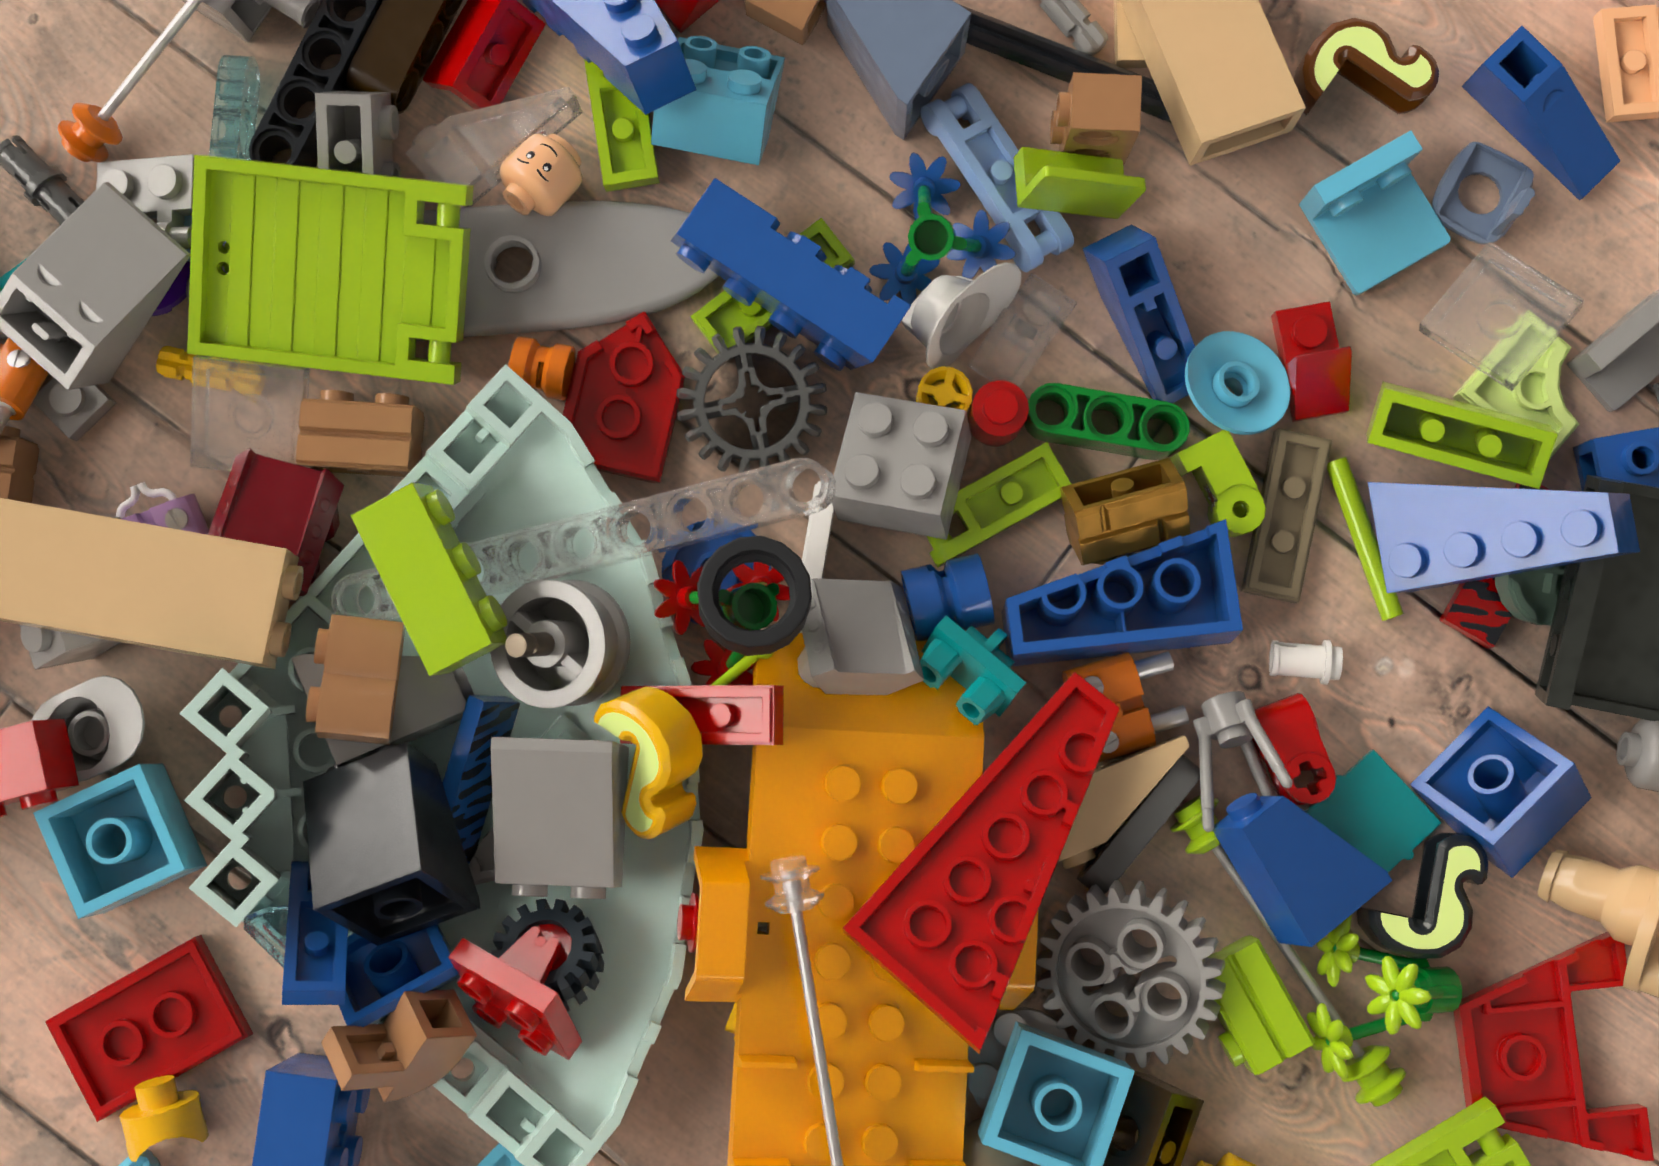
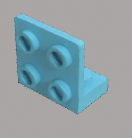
M1411 130L1315 184L1299 203L1300 208L1354 295L1366 292L1443 248L1451 240L1448 232L1412 176V171L1408 166L1423 150Z

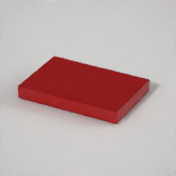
M202 935L193 937L45 1021L97 1122L137 1100L134 1089L136 1085L160 1076L173 1075L177 1078L253 1035Z

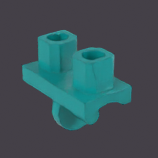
M946 615L937 624L921 650L924 653L920 659L924 676L923 682L930 688L938 689L951 676L961 684L966 691L961 695L956 706L959 712L974 725H979L994 713L1000 717L1027 683L1010 669L1015 661L999 649L1008 637V634L1001 628H998L987 639L973 626H970L967 631L963 630Z

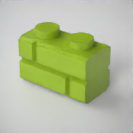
M1251 935L1244 936L1222 948L1219 952L1208 956V958H1217L1225 961L1222 974L1214 978L1226 984L1222 998L1214 1000L1221 1006L1217 1017L1226 1031L1217 1036L1234 1067L1243 1063L1245 1068L1255 1076L1260 1075L1282 1063L1286 1058H1291L1314 1045L1316 1041L1258 938Z

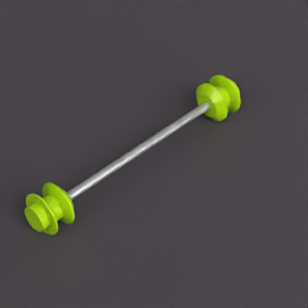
M1201 795L1179 807L1173 813L1178 821L1170 830L1171 832L1185 831L1191 840L1185 852L1187 854H1204L1210 850L1213 851L1318 1005L1320 1003L1326 1005L1331 1022L1339 1019L1345 1025L1290 944L1278 943L1214 832H1206L1203 829ZM1214 798V809L1219 803L1218 798ZM1214 814V825H1215L1216 823L1219 822V820H1218V818L1216 817V815ZM1356 1040L1353 1041V1045L1350 1047L1353 1058L1347 1059L1345 1062L1348 1078H1341L1343 1082L1357 1081L1361 1088L1356 1094L1355 1100L1359 1104L1371 1102L1374 1107H1378L1390 1102L1403 1090L1400 1082L1404 1079L1406 1071L1401 1067L1393 1069L1388 1067L1385 1062L1391 1053V1049L1388 1046L1370 1045L1361 1048Z

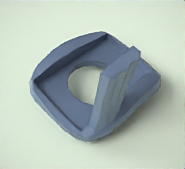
M1471 142L1455 156L1445 171L1435 191L1432 208L1445 228L1469 241L1481 245L1493 244L1508 232L1513 222L1529 206L1530 199L1535 196V190L1532 189L1533 171L1523 163L1480 142ZM1480 174L1494 181L1499 189L1500 196L1497 207L1487 214H1476L1466 209L1462 205L1458 193L1460 183L1464 178Z

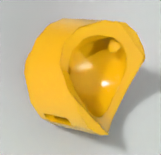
M173 1075L156 1077L136 1085L134 1089L138 1103L127 1108L119 1115L125 1135L128 1156L132 1162H136L138 1157L150 1146L165 1139L184 1137L204 1142L209 1136L199 1092L196 1090L178 1091Z

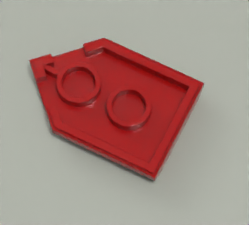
M644 311L625 322L626 325L600 341L596 340L578 351L562 415L576 429L594 458V465L598 471L650 483H661L681 400L677 397V389L684 387L686 377L682 374L678 363Z

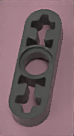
M1182 755L1110 839L1098 847L1095 851L1096 857L1086 862L1079 872L1077 880L1088 889L1096 884L1106 894L1114 880L1120 879L1200 779V768L1186 756Z

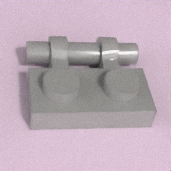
M194 154L97 162L96 189L103 182L111 183L150 219L157 218L156 224L184 249H191L192 226L184 227L185 216L192 215Z

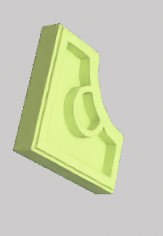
M1529 311L1519 318L1453 396L1456 401L1550 425L1558 433L1550 459L1579 426L1578 421L1566 408L1559 387L1561 365L1571 346Z

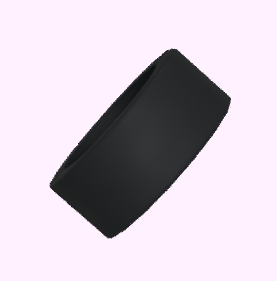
M763 536L739 537L720 546L705 562L697 584L699 614L709 635L726 649L747 656L771 654L789 645L804 628L812 600L810 575L801 558L784 543ZM760 562L772 566L783 575L789 586L790 602L786 613L776 624L763 630L750 631L737 627L726 618L719 604V590L723 579L733 568L744 563Z

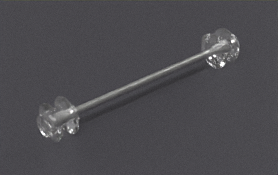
M806 856L786 857L771 861L772 872L760 875L761 880L773 883L775 895L764 904L765 907L779 914L791 913L831 1166H844L802 912L814 908L824 897L823 892L811 889L809 880L810 876L820 870V866H807Z

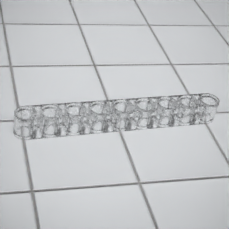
M795 458L468 543V545L483 565L484 574L480 584L486 596H494L516 590L525 584L535 581L556 580L818 513L826 509L833 501L836 494V480L832 472L825 465L809 458ZM805 470H814L821 480L819 494L809 502H800L793 492L794 480L799 473ZM756 484L763 493L764 503L757 514L745 517L737 506V498L744 487ZM699 499L707 509V518L701 528L690 531L682 521V512L689 501ZM642 513L650 523V534L644 543L637 546L630 541L627 535V526L633 516ZM587 528L594 537V548L592 553L582 560L573 550V539L579 530ZM531 542L539 553V561L532 572L526 573L519 564L518 555L520 549L525 544ZM376 568L349 574L341 578L333 588L331 606L335 615L388 621L401 619ZM365 585L371 588L374 594V605L368 614L361 610L358 601L359 593Z

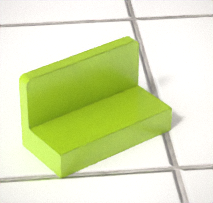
M1022 147L1013 157L1017 207L1118 219L1146 191L1145 178L1124 175L1123 160L1030 147Z

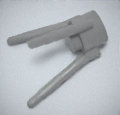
M1241 691L1226 692L1209 698L1201 705L1204 717L1193 721L1199 739L1202 824L1206 832H1211L1214 829L1211 738L1218 740L1220 748L1226 749L1241 746L1262 796H1273V792L1252 742L1253 738L1284 788H1290L1293 785L1292 778L1287 772L1284 763L1257 719L1251 699H1246L1244 692Z

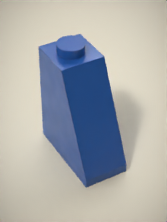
M1257 793L1243 795L1228 805L1226 808L1228 815L1214 825V834L1278 943L1313 947L1392 882L1385 869L1285 796H1258Z

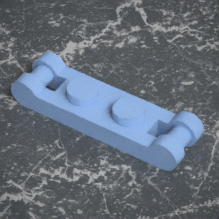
M966 83L953 90L951 98L946 101L936 99L921 108V118L925 128L930 134L939 138L994 223H1010V230L1004 238L1010 245V248L1016 252V257L1013 260L1019 269L1023 272H1029L1043 264L1044 256L1049 253L1059 255L1073 247V233L1060 212L1017 207L1013 157L1019 150L973 84ZM957 119L968 120L971 125L963 129ZM1033 220L1040 228L1041 233L1035 237L1026 225Z

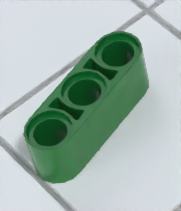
M1046 383L1038 387L1031 394L1028 400L1029 412L1024 423L1030 435L1044 442L1148 460H1162L1171 456L1187 440L1190 432L1189 419L1178 405L1165 401L1061 383ZM1044 400L1056 402L1064 412V421L1057 425L1043 423L1037 416L1036 405ZM1097 410L1110 411L1117 418L1118 431L1112 435L1098 432L1092 424V412ZM1160 419L1167 422L1173 431L1172 442L1169 444L1154 442L1147 432L1148 421Z

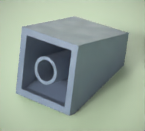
M824 0L827 3L828 28L894 134L904 140L921 117V108L932 101L965 54L971 12L953 0Z

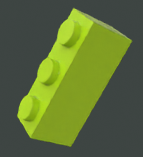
M1383 381L1366 436L1367 443L1540 489L1558 433L1547 424Z
M412 482L350 515L429 676L449 674L505 644L507 639L503 630L507 626L505 613L492 595L486 596L477 577L481 573L480 563L471 547L466 542L460 543L450 523L455 520L453 508L442 491L439 489L434 490L432 485Z

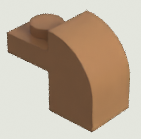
M454 989L429 990L426 993L404 991L396 1009L389 1014L383 1024H369L365 1027L350 1025L331 1026L321 1044L342 1091L378 1088L383 1101L390 1102L414 1095L442 1079L461 1060L477 1034Z

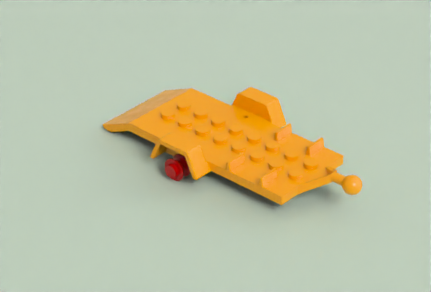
M799 633L789 645L775 651L770 658H760L753 664V685L784 686L783 745H753L747 847L694 846L693 858L700 886L699 898L697 893H692L689 905L680 904L678 910V940L687 941L690 953H694L696 949L695 971L685 989V1001L737 1003L727 1166H831L784 872L789 870H796L844 1166H967L963 1161L967 1073H974V1066L968 1060L969 1045L843 933V927L982 775L984 757L983 722L979 725H974L959 712L956 703L966 689L951 676L938 689L930 688L921 681L888 695L825 694L821 688L812 687L805 683L799 675L797 659L805 647L803 633ZM915 641L919 660L924 654L921 650L927 641ZM1038 912L998 1010H1014L1034 991Z

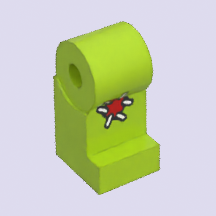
M1222 430L1170 457L1181 477L1190 472L1193 473L1209 504L1207 516L1210 525L1226 519L1229 537L1244 535L1260 526L1265 517L1266 507L1264 500L1229 431Z

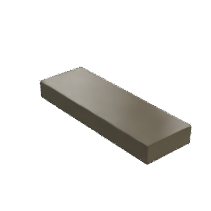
M1280 428L1273 432L1261 490L1266 507L1265 517L1260 526L1253 530L1241 592L1290 603H1298L1300 601L1332 440Z

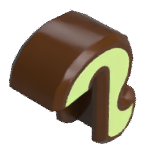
M1351 18L1331 24L1313 41L1295 71L1294 82L1305 104L1306 109L1303 113L1306 116L1337 73L1395 113L1402 114L1415 110L1433 92L1438 83L1439 69L1433 56L1421 46H1410L1400 58L1397 56L1389 34L1374 22Z

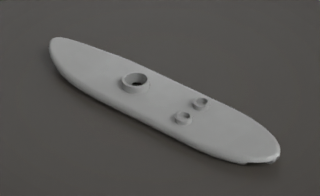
M567 201L553 216H544L534 210L528 215H522L509 204L466 207L460 210L459 227L471 228L464 337L567 330L626 321L644 311L649 315L681 303L708 286L718 275L709 268H707L705 273H700L676 255L680 248L672 243L671 240L690 214L689 212L656 205L617 201ZM425 210L424 223L436 224L437 210ZM510 247H522L528 250L533 257L532 269L525 278L513 283H504L497 278L494 269H496L498 263L496 258L499 253ZM189 276V278H188V280H187V286H186V295H187L188 303H189L190 276Z

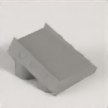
M810 579L812 600L804 628L802 629L805 647L797 659L798 672L805 683L812 687L821 688L825 694L888 695L924 680L902 587L891 581Z

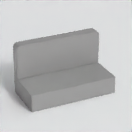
M1659 290L1648 295L1567 363V366L1608 412L1619 409L1659 375Z

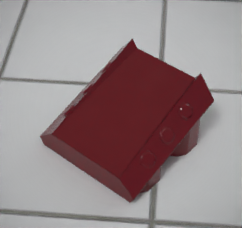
M248 448L235 457L207 535L288 549L299 557L297 566L303 567V583L299 596L303 597L307 594L310 584L315 581L319 573V558L324 543L335 536L340 525L338 503L344 484L327 468L323 471L262 456Z

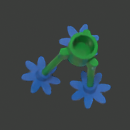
M913 152L909 157L911 174L897 171L890 173V180L897 186L906 189L896 196L892 207L901 209L914 203L913 213L915 221L910 226L908 233L909 243L903 255L892 243L885 242L883 251L890 264H877L869 269L871 275L888 280L879 294L880 299L883 301L891 299L893 295L900 291L902 300L911 305L917 298L916 289L922 291L932 282L924 274L933 271L939 265L940 259L945 256L949 260L956 261L967 259L963 267L962 277L973 279L980 267L985 272L997 265L995 259L1011 260L1016 257V252L1012 248L999 243L1010 230L1009 222H1001L989 230L987 213L984 210H979L976 213L972 230L967 225L959 222L952 225L945 217L933 214L931 207L942 215H949L950 206L941 194L954 192L961 186V183L956 179L940 178L947 164L946 157L944 156L934 160L926 170L922 158L919 154Z

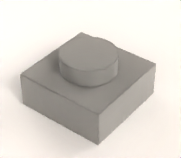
M55 378L51 379L37 393L33 400V403L68 438L78 441L116 404L99 385L67 390Z

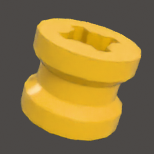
M941 366L931 369L923 376L918 385L916 402L943 407L951 405L949 408L966 410L967 414L972 403L973 389L970 380L963 372L953 367Z

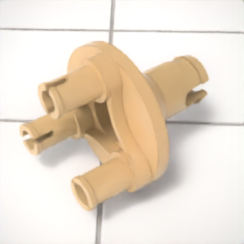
M1556 849L1555 852L1551 853L1539 884L1538 896L1546 902L1550 900L1566 910L1600 922L1614 940L1632 946L1624 975L1623 987L1636 993L1644 992L1659 998V871L1644 865L1618 869L1587 857L1570 855L1568 851Z

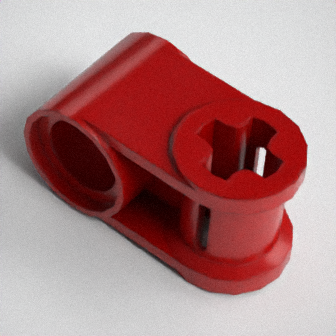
M1296 693L1254 709L1257 719L1293 781V785L1290 788H1284L1253 738L1252 741L1265 763L1278 796H1285L1296 805L1320 803L1328 798L1335 788V770L1321 740L1315 715L1306 698L1301 693ZM1311 770L1314 780L1307 784V788H1296L1293 778L1298 777L1301 771Z

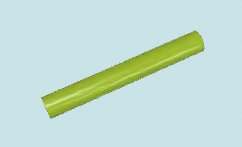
M1343 457L1327 464V471L1380 617L1384 621L1400 616L1404 613L1397 593L1386 592L1378 541L1348 459Z

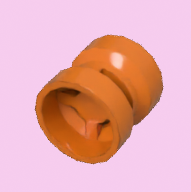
M518 336L514 342L508 366L534 390L543 391L547 398L564 401L567 398L575 366L576 352L574 346L557 343L553 347L541 346L535 338Z

